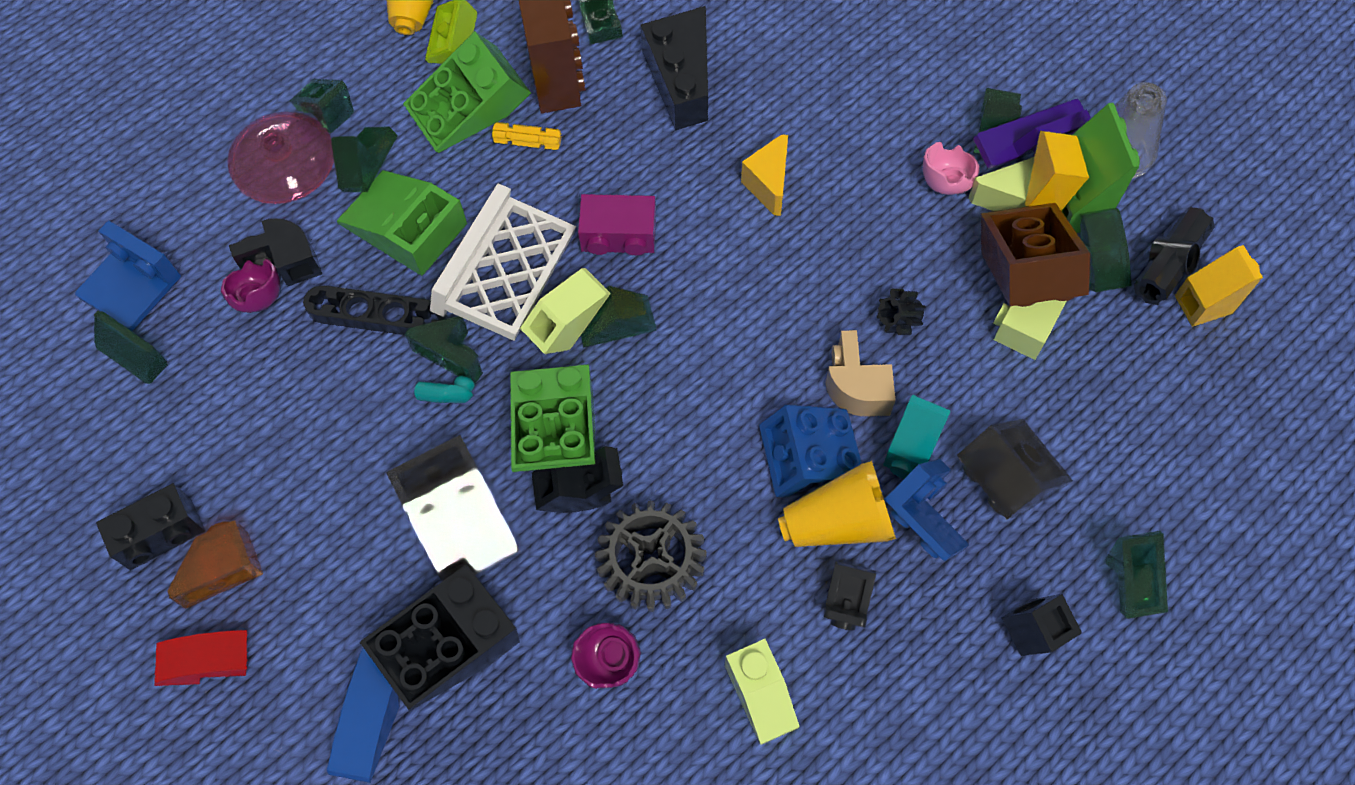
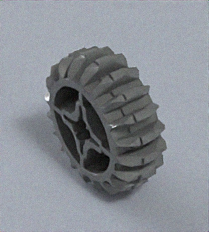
M652 500L648 501L646 511H640L639 505L634 502L631 505L632 515L628 516L624 511L619 510L617 518L620 524L607 521L605 527L610 535H599L598 537L599 545L604 548L595 552L596 561L604 563L597 568L599 577H609L604 583L605 589L608 592L619 588L616 593V600L622 603L631 595L630 604L632 609L637 610L642 600L647 601L649 612L655 611V601L662 600L663 607L670 609V596L674 595L680 602L685 601L686 594L682 587L693 591L696 590L698 583L692 576L704 575L705 568L698 563L707 558L706 550L698 548L704 544V537L702 534H693L697 529V523L694 520L683 523L685 512L682 509L672 516L670 515L671 505L667 502L664 503L661 511L655 510V503ZM644 529H658L649 536H642L636 533ZM673 536L679 540L685 551V558L681 567L675 565L674 558L667 553ZM623 544L628 547L629 553L635 557L631 565L632 571L628 576L622 572L617 563L618 554ZM655 550H658V559L650 557L647 561L644 560V552L651 555ZM652 575H660L668 579L657 584H643Z

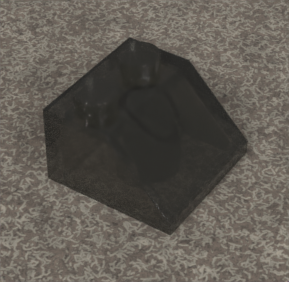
M1024 419L990 425L957 454L964 464L963 470L966 475L982 487L988 495L987 499L990 506L998 514L1003 515L1006 520L1024 514L1073 481Z

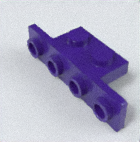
M1074 99L980 132L973 137V140L986 166L991 169L1023 156L1036 153L1040 131L1073 135L1091 117L1087 109L1084 110L1080 100Z

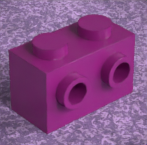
M581 194L578 230L581 252H590L596 255L606 254L607 252H622L635 256L644 253H655V196Z

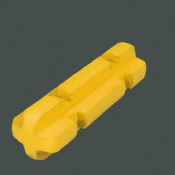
M496 122L492 130L493 142L508 144V141H512V145L535 148L545 145L544 149L558 150L561 145L562 136L559 129L546 128L545 131H542V127L513 124V127H509V123Z

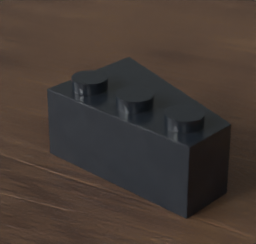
M706 6L640 24L642 52L675 131L708 121Z

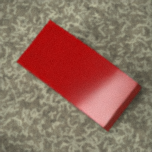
M247 630L195 634L156 643L154 686L200 684V679L206 677L246 676Z

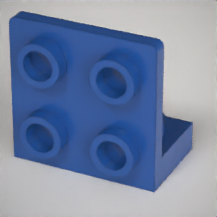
M108 220L98 232L107 241L108 245L105 248L110 255L76 290L75 295L127 330L133 331L180 279L181 275L165 254Z
M785 405L759 424L776 497L789 498L812 482L828 483L862 464L849 413L846 409Z
M941 459L918 464L884 500L892 507L890 513L894 519L906 528L910 526L921 537L919 542L928 554L934 558L940 557L943 561H946L963 552L969 544L926 501L927 498L932 500L945 488L947 483L943 479L951 472V469Z

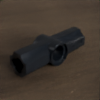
M1191 207L1187 213H1182L1167 237H1157L1150 249L1149 263L1134 283L1135 294L1140 296L1145 303L1159 305L1162 300H1167L1183 274L1192 275L1195 272L1200 259V249L1215 228L1214 218L1206 214L1201 208Z

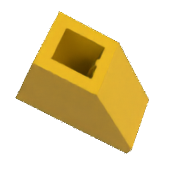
M1242 245L1187 277L1174 296L1193 327L1233 314L1263 277L1258 263L1255 259L1251 258L1245 246Z

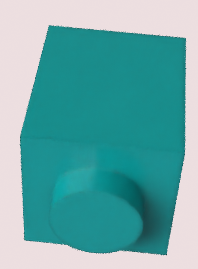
M912 395L883 466L890 468L894 475L905 479L918 464L929 462L950 410Z

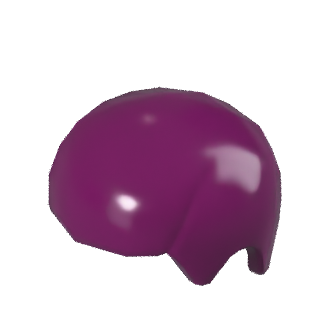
M265 259L262 266L256 265L250 260L246 261L241 270L231 272L222 280L221 294L223 299L233 309L240 312L251 313L266 310L279 297L281 284L277 269L269 259Z
M601 623L586 628L574 641L571 661L575 674L588 686L595 689L612 688L627 683L634 676L639 668L641 650L636 636L624 626L614 623Z

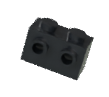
M174 483L96 522L109 556L130 571L206 532L192 499Z

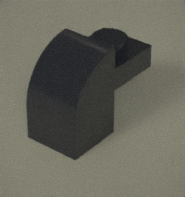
M285 219L263 220L261 222L265 233L257 236H248L239 242L229 245L232 257L240 269L248 260L262 266L263 261L269 259L276 266L287 287L322 275L316 253L303 230L295 223Z
M604 446L595 452V464L540 469L531 473L535 505L538 511L572 513L595 509L611 503L610 494L623 486L618 448Z

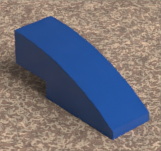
M362 648L341 710L327 773L332 776L371 783L400 706L398 695L364 648Z

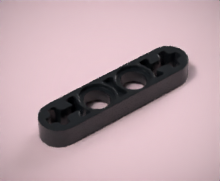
M322 285L311 288L303 300L304 307L310 318L321 324L428 339L442 336L449 327L447 313L442 317L431 312V300ZM324 299H327L330 305L325 304L321 307V310H318L315 305L322 304ZM358 302L368 304V309L363 315L359 317L349 315V310L354 304ZM399 307L404 309V315L400 320L390 322L385 319L387 311L391 308ZM414 310H415V313H416L417 317H414V316H413V311H414ZM431 314H436L438 320H432L430 325H426L424 319H430Z

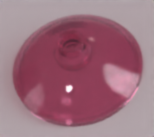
M277 112L254 120L236 136L228 153V170L235 185L246 196L264 203H287L307 196L325 181L333 167L335 149L330 134L318 120L298 112Z

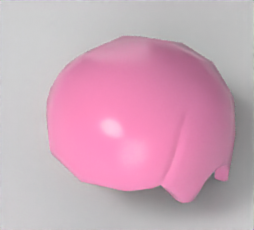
M937 142L926 149L923 159V175L927 185L935 192L946 195L964 193L973 187L974 180L978 177L980 166L976 158L963 151L960 145H957L952 150H946L941 142Z

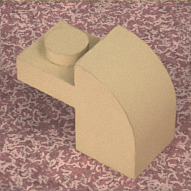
M857 330L841 331L839 344L832 346L833 366H829L825 382L829 396L839 408L846 409L848 413L853 415L890 416L896 401L892 364L860 365Z

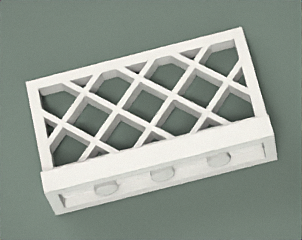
M498 183L432 288L430 311L442 317L448 311L515 341L521 330L520 327L533 309L573 237L576 226L511 198V189ZM512 212L526 217L529 224L512 228L508 218ZM553 229L562 233L563 236L560 240L546 243L541 231ZM534 233L538 245L521 248L517 236ZM509 238L514 250L497 254L493 243ZM543 253L547 262L546 266L531 269L526 257ZM518 259L523 271L506 275L501 263ZM494 265L499 277L480 281L477 274L478 268ZM528 280L532 289L531 293L515 297L510 284ZM503 286L508 299L490 303L485 290ZM478 292L483 305L470 308L458 301L462 295ZM512 307L516 316L513 325L511 326L497 320L494 311Z

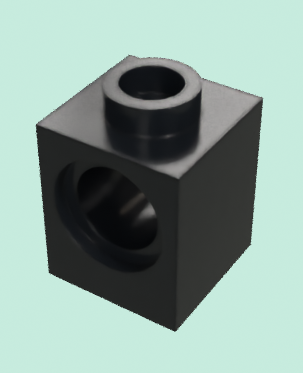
M1063 594L1031 599L1001 617L1020 656L1051 653L1082 634Z

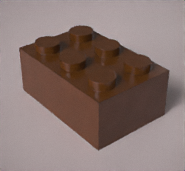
M518 0L540 113L581 107L579 92H584L586 89L581 70L583 66L579 47L577 48V46H580L576 24H573V20L568 21L569 18H573L571 1Z
M1056 203L981 213V253L1009 306L1027 307L1036 302L1051 300L1069 301L1074 297L1089 295L1090 252Z

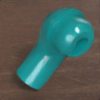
M465 376L456 377L454 385L420 381L415 386L414 394L419 401L466 403L473 397L472 391L475 384L472 379Z

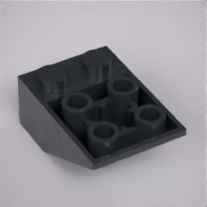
M467 564L360 641L362 647L409 711L487 668L520 643L516 627Z

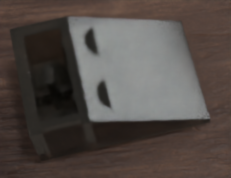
M461 435L386 472L441 581L447 579L466 564L476 575L520 551Z

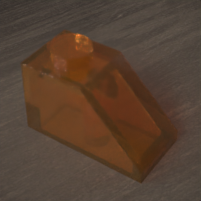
M233 520L231 522L225 521L214 524L206 533L195 537L167 591L169 598L186 609L262 575L263 572L249 533L236 520Z

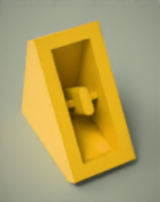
M1040 131L1025 206L1056 203L1062 211L1088 180L1089 175L1077 136Z
M788 135L778 136L742 161L741 183L773 215L781 216Z

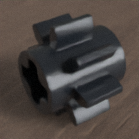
M890 289L891 297L879 299L880 305L878 307L877 319H880L886 325L884 332L911 335V326L923 325L922 319L926 306L916 299L918 292Z

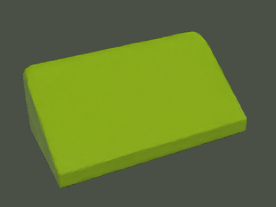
M452 0L437 6L425 60L428 63L442 64L474 32L477 11L466 0Z

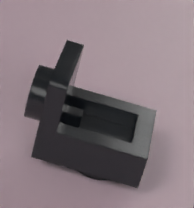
M835 561L824 607V617L831 619V625L845 630H855L856 626L866 627L867 612L876 578V571Z

